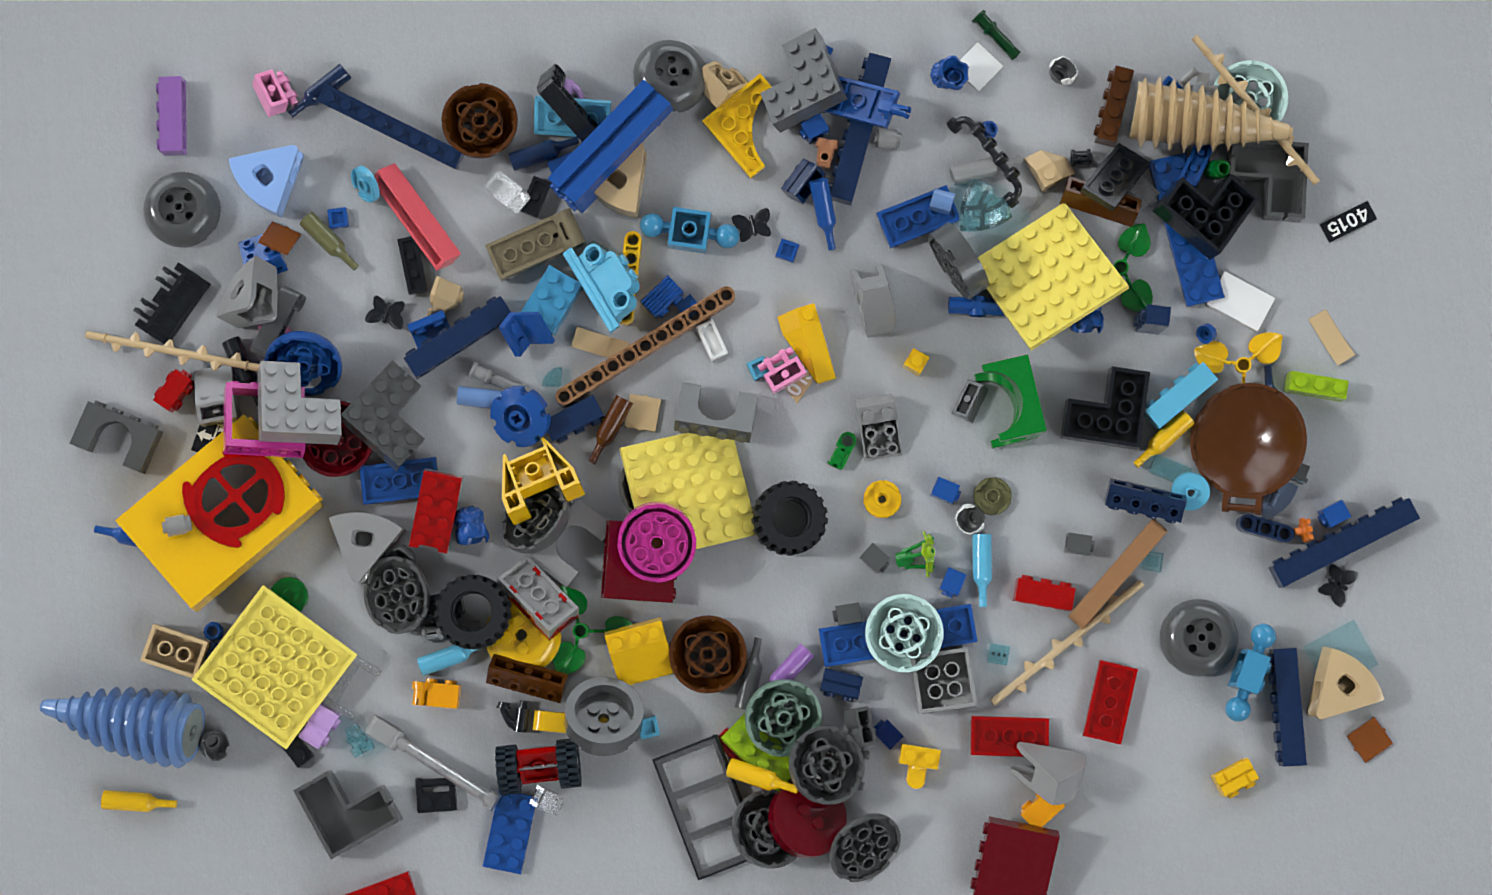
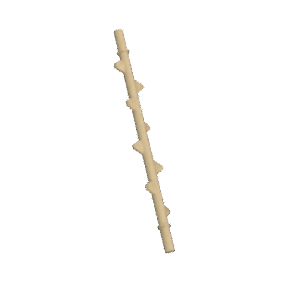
M1198 35L1193 37L1191 40L1201 50L1203 56H1206L1220 73L1218 84L1228 83L1238 96L1246 101L1248 109L1255 111L1258 108L1260 114L1269 117L1271 109L1261 110L1245 92L1248 82L1246 80L1237 82L1223 66L1225 55L1223 53L1214 55L1211 51L1212 49H1209ZM1292 135L1291 139L1287 138V140H1276L1289 155L1286 165H1297L1312 184L1316 185L1320 181L1319 178L1309 168V164H1306L1291 146L1294 136Z
M86 331L85 338L102 341L103 343H111L114 352H117L122 346L143 349L144 355L147 358L154 352L178 356L181 365H184L189 359L210 362L214 371L221 365L241 368L245 371H258L260 365L249 361H242L240 353L237 352L231 358L209 355L204 345L194 352L174 348L173 340L170 339L164 345L143 342L140 340L139 333L134 332L129 339L108 335V333L102 334Z
M1137 581L1129 589L1123 591L1119 597L1112 595L1108 600L1109 605L1096 614L1083 629L1079 628L1063 642L1053 639L1051 641L1053 650L1034 664L1025 661V672L1008 686H1004L1003 690L990 699L991 703L994 706L997 705L1009 694L1011 695L1015 689L1025 692L1027 690L1026 680L1043 667L1051 670L1054 669L1053 659L1071 644L1078 647L1083 646L1082 636L1097 623L1102 622L1109 625L1111 623L1109 614L1144 587L1142 581Z

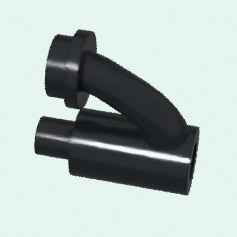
M520 700L519 708H516L515 720L511 718L507 710H511V707H509L510 703L498 702L496 708H500L507 726L513 731L527 733L530 710L527 709L528 701Z

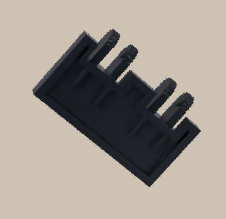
M179 262L174 269L181 273L180 276L165 266L162 268L166 274L177 279L173 286L161 276L155 278L170 289L168 292L161 287L152 301L157 303L158 307L143 297L140 300L142 304L155 311L150 317L140 308L135 307L133 310L148 320L146 323L139 318L135 326L162 344L175 337L211 285Z

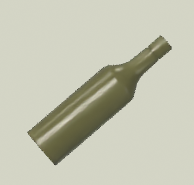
M314 212L308 213L301 220L300 226L329 255L341 258L353 271L359 267L346 252L344 242Z

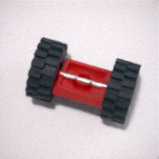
M570 739L556 740V746L518 750L516 744L496 746V776L501 796L520 794L522 784L559 780L561 789L581 787L582 785L579 746L574 742L572 743Z

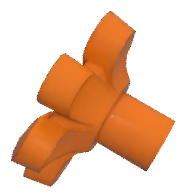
M1300 518L1298 527L1293 528L1294 536L1299 535L1302 541L1307 543L1314 538L1313 534L1310 533L1313 532V528L1309 526L1311 524L1309 518Z

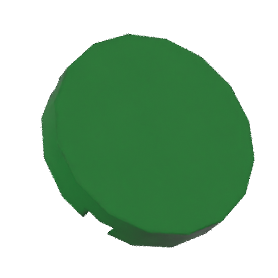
M292 577L281 578L271 587V591L300 612L307 605L309 599L308 589L299 579Z

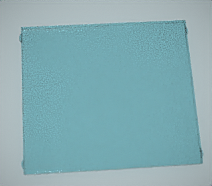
M1354 620L1303 646L1315 670L1317 669L1323 646L1342 651L1354 657L1368 670L1378 665Z

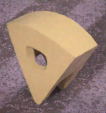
M642 143L594 192L597 200L609 209L635 218L639 217L647 153L644 151L645 148Z
M1322 647L1306 711L1309 716L1325 719L1384 700L1378 682L1361 662L1342 651Z

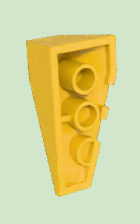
M815 304L802 306L778 316L783 337L788 341L816 383L820 384L836 379Z

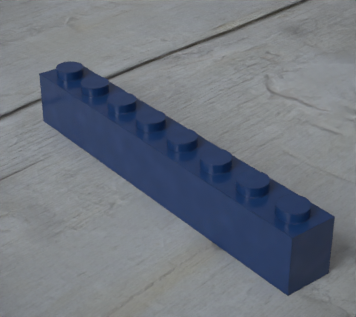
M869 53L868 58L864 57L862 69H865L863 76L859 75L858 81L884 87L891 58ZM847 119V122L850 123L849 129L844 130L842 140H845L844 147L839 148L837 158H840L839 165L834 166L832 176H835L834 183L829 184L832 201L851 206L873 125Z
M324 84L316 100L455 170L458 169L464 157L454 147L327 84Z
M1399 497L1391 501V506L1387 508L1385 505L1374 510L1375 514L1371 516L1368 514L1363 515L1353 525L1351 522L1340 527L1342 531L1336 534L1332 531L1323 536L1324 540L1318 542L1316 539L1306 544V549L1301 551L1298 548L1289 553L1290 557L1286 559L1280 557L1272 561L1273 565L1268 568L1278 587L1283 588L1420 519L1410 498L1403 499Z

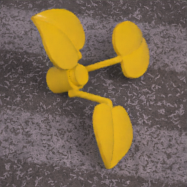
M1273 332L1254 336L1248 345V349L1253 355L1250 358L1241 357L1237 361H1227L1228 350L1223 343L1217 341L1196 347L1194 355L1198 364L1204 362L1214 374L1220 373L1224 368V364L1234 365L1235 370L1242 374L1241 383H1245L1246 372L1250 370L1251 361L1255 357L1262 364H1270L1278 359L1283 336Z

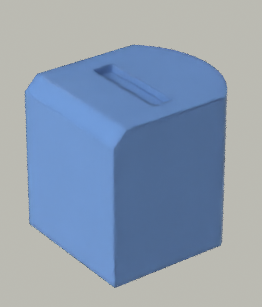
M934 188L929 210L949 215L955 193Z

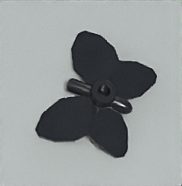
M768 208L757 212L755 219L753 215L749 216V220L739 214L732 216L733 224L740 230L741 242L749 240L752 234L754 236H757V233L761 236H771L770 228L767 225L770 217Z
M375 295L373 298L374 309L367 313L365 321L367 323H376L383 318L382 322L386 323L388 318L389 324L394 329L401 330L403 318L400 314L404 309L405 303L398 301L391 305L390 302L385 303L384 299Z
M1331 564L1329 568L1331 578H1328L1329 583L1323 584L1318 591L1323 595H1330L1335 605L1343 607L1345 603V593L1343 590H1348V587L1345 585L1353 583L1358 573L1353 570L1342 571L1338 566Z

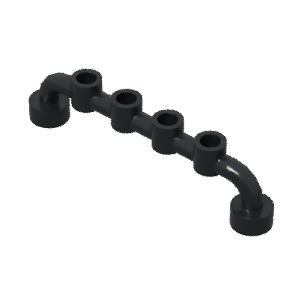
M961 116L957 119L952 117L946 122L948 128L957 134L962 129L961 124H967L971 133L981 142L983 149L991 155L995 165L1000 167L1004 172L1005 178L1013 184L1014 192H1008L1003 196V200L1010 208H1014L1019 203L1018 198L1022 193V185L1017 178L1020 175L1018 169L1014 166L1009 168L1006 164L1009 160L1008 156L1003 151L1000 153L996 151L994 147L997 146V142L993 137L987 138L983 132L986 131V128L981 122L975 123L967 116Z

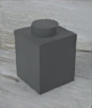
M1069 532L1066 534L1064 553L1088 556L1090 552H1093L1095 542L1092 541V536Z
M874 543L859 557L875 573L879 570L883 572L889 566L887 561L890 557Z
M859 602L835 606L836 610L832 611L834 622H838V626L862 622Z

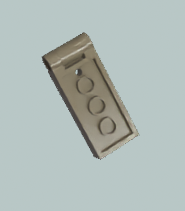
M568 208L488 243L485 247L501 282L562 256L571 247L577 249L585 245L586 241L571 208Z

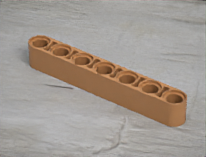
M1152 519L1067 617L1083 629L1168 530L1158 521Z

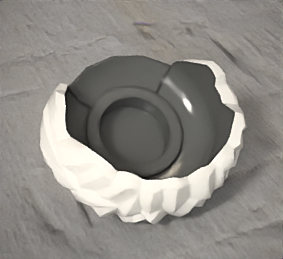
M1062 56L1050 62L1049 74L1055 83L1070 85L1075 81L1078 70L1069 58Z
M964 504L959 508L955 519L960 530L969 535L979 533L984 528V512L972 504Z

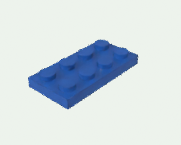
M947 185L937 188L949 192ZM932 190L877 212L876 216L890 249L927 235L947 222L954 224L961 221L954 202L952 203L949 215L929 210L934 191Z
M437 458L407 460L397 471L388 463L362 466L359 470L363 505L418 498L423 472L426 468L438 471Z
M522 793L502 795L495 806L482 867L521 875L538 797Z

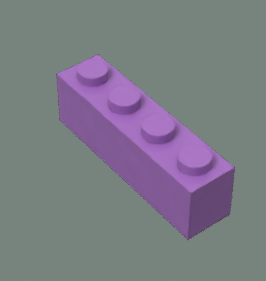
M182 76L159 77V83H156V92L159 94V101L156 102V110L159 113V120L156 121L157 131H159L157 149L164 156L187 155L186 80Z

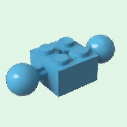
M673 207L671 222L663 221L655 213L646 214L640 221V229L647 237H657L661 233H669V249L706 254L708 239L716 240L718 245L723 248H732L739 241V232L731 224L721 225L718 229L710 228L711 212ZM689 227H692V231H694L691 232V234H687V232L685 231L688 230Z
M1258 624L1253 628L1251 632V640L1254 644L1253 650L1244 649L1239 651L1227 685L1238 690L1237 696L1231 698L1225 706L1227 716L1235 722L1244 721L1249 717L1251 712L1250 704L1247 701L1249 694L1258 695L1259 692H1262L1265 681H1263L1265 673L1268 674L1271 668V662H1269L1271 657L1263 654L1265 648H1269L1274 644L1276 632L1268 624Z

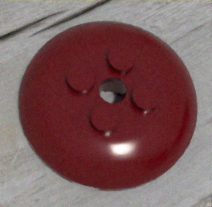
M340 400L341 414L351 403ZM341 423L342 435L338 445L305 443L303 460L308 467L321 475L342 477L360 469L370 457L372 449Z

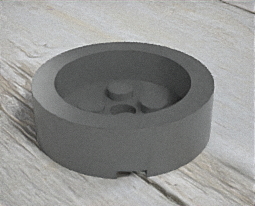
M947 222L928 234V242L935 258L944 273L946 272L952 280L953 286L965 299L970 300L989 287L988 277L977 255L961 232L952 223Z
M611 677L588 679L577 685L566 700L564 725L567 736L572 743L574 742L581 747L582 751L592 755L611 756L624 752L634 741H637L641 734L644 712L643 703L636 690L622 680ZM602 716H604V718H607L609 721L607 723H601L599 722V719L602 718Z

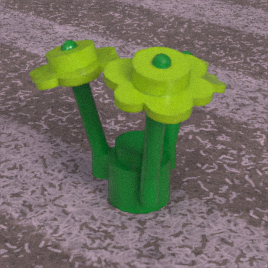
M923 531L925 540L902 549V552H897L895 559L899 568L905 567L906 570L926 569V577H930V573H933L935 568V549L932 546L935 543L934 537L931 534L927 535ZM920 546L923 547L921 552L912 553V550ZM925 557L926 565L912 564L914 563V558Z

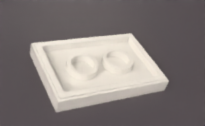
M1224 271L1220 281L1225 297L1207 302L1206 305L1257 332L1275 298Z

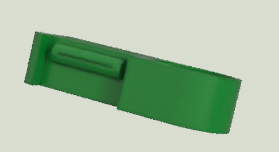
M844 432L841 434L835 445L838 448H835L829 459L831 462L827 461L828 465L838 470H843L856 444V437L853 433ZM846 435L851 436L853 439V444L850 446H845L842 443V438Z

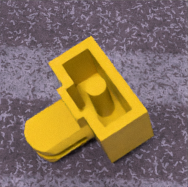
M901 743L898 763L908 765L906 782L911 788L919 789L923 787L927 768L938 770L941 750Z

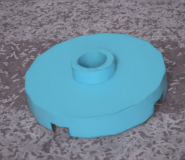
M362 165L354 168L351 171V181L355 189L358 188L359 197L368 203L376 201L380 196V190L375 177L370 170Z
M1186 472L1179 475L1173 482L1171 492L1186 495L1187 503L1185 510L1193 511L1201 508L1210 497L1209 484L1200 474ZM1190 489L1194 490L1192 495L1187 494Z

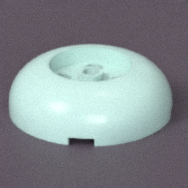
M1252 60L1241 61L1226 68L1237 82L1245 80L1248 82L1245 92L1254 98L1253 101L1261 110L1270 108L1272 119L1282 120L1288 106V90L1283 77L1276 69L1266 63ZM1218 76L1214 85L1218 86L1219 98L1225 100L1229 94L1233 96L1236 92L1228 83L1219 85ZM1251 82L1257 83V88L1255 90L1249 89V84ZM1241 98L1238 101L1233 100V103L1237 105L1243 102ZM1261 98L1267 99L1265 106L1259 104Z
M898 594L881 601L870 613L865 628L866 643L874 659L885 668L896 672H913L930 664L939 653L944 636L943 624L935 608L926 600L910 594ZM907 616L912 619L910 625L904 623V618ZM888 625H892L895 628V631L891 634L886 630ZM901 630L907 632L906 637L900 636ZM914 634L920 635L921 640L919 642L913 641ZM896 643H902L903 650L897 651L895 649ZM931 653L929 657L917 658L920 654ZM910 659H915L916 665L912 666Z

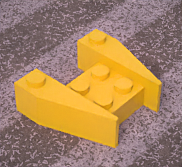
M544 437L541 438L544 447L509 461L506 454L503 455L502 501L513 525L532 518L525 498L555 485H560L568 502L586 495L574 468Z

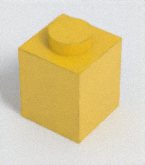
M913 348L902 367L919 377L930 357Z

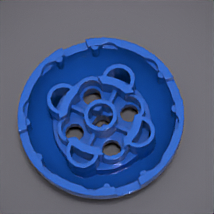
M292 331L279 336L270 344L264 361L300 363L301 387L308 386L312 379L321 376V382L316 387L305 388V396L319 395L324 393L326 389L333 388L339 382L342 374V359L339 351L327 338L314 332Z

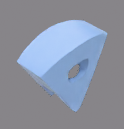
M290 145L230 158V168L243 191L264 210L282 218L304 158L303 153L298 151L297 146Z

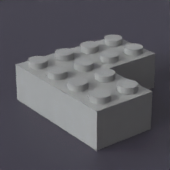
M260 361L257 371L259 441L338 445L342 435L340 400L301 398L300 363Z

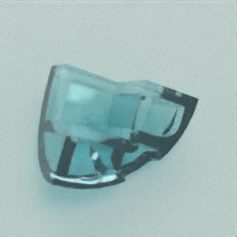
M974 179L968 186L961 202L959 212L960 231H983L1007 222L1012 218L1008 204L1004 198L999 199L992 192L993 187L983 181Z

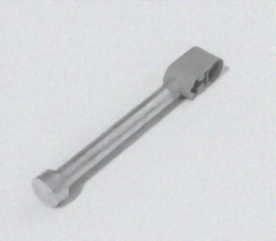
M374 714L364 730L366 734L392 750L399 748L481 800L483 802L482 806L490 812L494 809L501 797L498 792L494 790L489 792L405 739V733Z

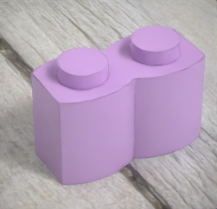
M321 703L298 737L317 749L321 746L325 747L331 738L328 736L332 729L335 731L341 723V720H339L341 715Z

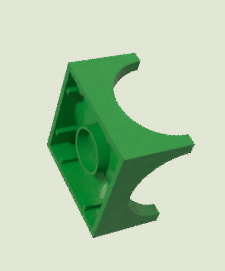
M1028 354L983 364L981 366L983 372L974 374L975 381L990 382L1001 387L1010 397L1014 412L1009 429L999 433V438L990 441L992 449L1037 439L1046 432Z

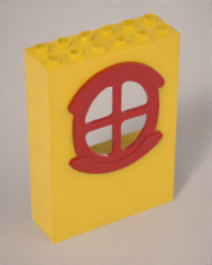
M243 414L232 423V439L259 440L258 424L251 416L247 418ZM224 431L115 520L188 606L196 612H199L323 507L321 496L314 488L312 490L308 488L311 485L302 474L299 476L296 474L298 470L289 459L285 462V457L223 454ZM243 464L256 469V474L238 489H234L221 475V470L231 465ZM211 478H215L228 492V497L212 511L205 512L202 505L203 491ZM264 479L268 486L267 500L261 512L254 513L242 499V495L259 480ZM233 502H236L250 518L248 523L237 527H223L214 522V518ZM181 514L185 516L190 515L192 531H188L187 534L168 537V533H163L162 522H165L166 517Z

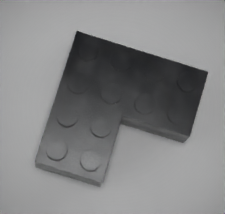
M1232 174L1222 179L1208 198L1181 177L1172 183L1153 209V212L1211 260L1221 254L1260 198Z
M1112 366L1108 369L1104 403L1068 398L1065 401L1060 439L1133 450L1139 449L1150 372Z

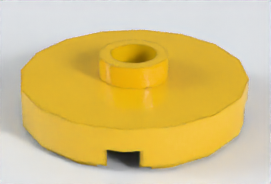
M879 480L871 483L866 488L863 495V503L865 509L872 516L888 518L899 510L901 494L894 483L887 480ZM880 496L885 497L886 501L884 503L879 502Z

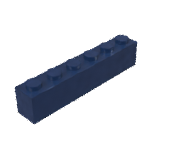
M494 296L490 298L484 307L473 309L470 312L471 315L467 318H459L454 322L453 327L442 329L437 333L439 336L434 339L428 338L421 343L422 346L417 350L413 348L405 353L404 361L417 380L496 330L507 315L511 313L502 297L496 298Z
M1297 648L1269 649L1267 656L1271 657L1269 661L1271 662V673H1269L1268 679L1269 684H1272L1273 692L1270 693L1271 704H1274L1272 721L1276 726L1273 737L1278 751H1275V759L1279 766L1282 767L1307 765Z

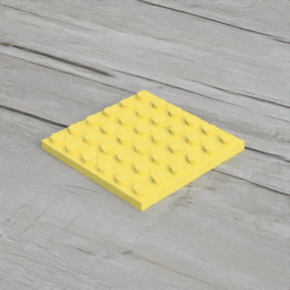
M1063 203L978 257L989 280L987 292L1031 351L1129 289L1128 284L1069 207Z
M683 433L619 449L634 508L648 502H665L681 509L688 516L694 527L696 550L755 536L753 531L755 529L754 524L751 521V518H753L752 506L734 440H721L717 437ZM653 538L651 544L654 548H659L663 542L660 538Z
M263 585L191 680L276 743L287 749L358 654Z

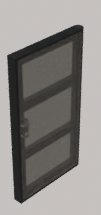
M718 734L652 759L697 879H704L747 862L735 847L731 833L734 812L743 799L735 779L726 776L729 763ZM752 831V836L756 839V833Z

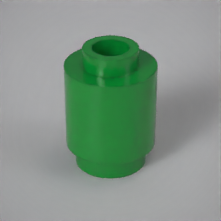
M1223 159L1209 160L1203 174L1208 179L1225 178L1230 173V164Z

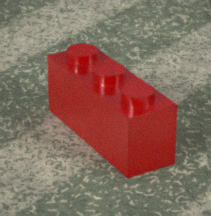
M1022 575L1021 578H1016L1012 601L1072 611L1076 588L1071 587L1070 583L1060 582V585L1052 584V580L1041 578V581H1035L1033 576Z

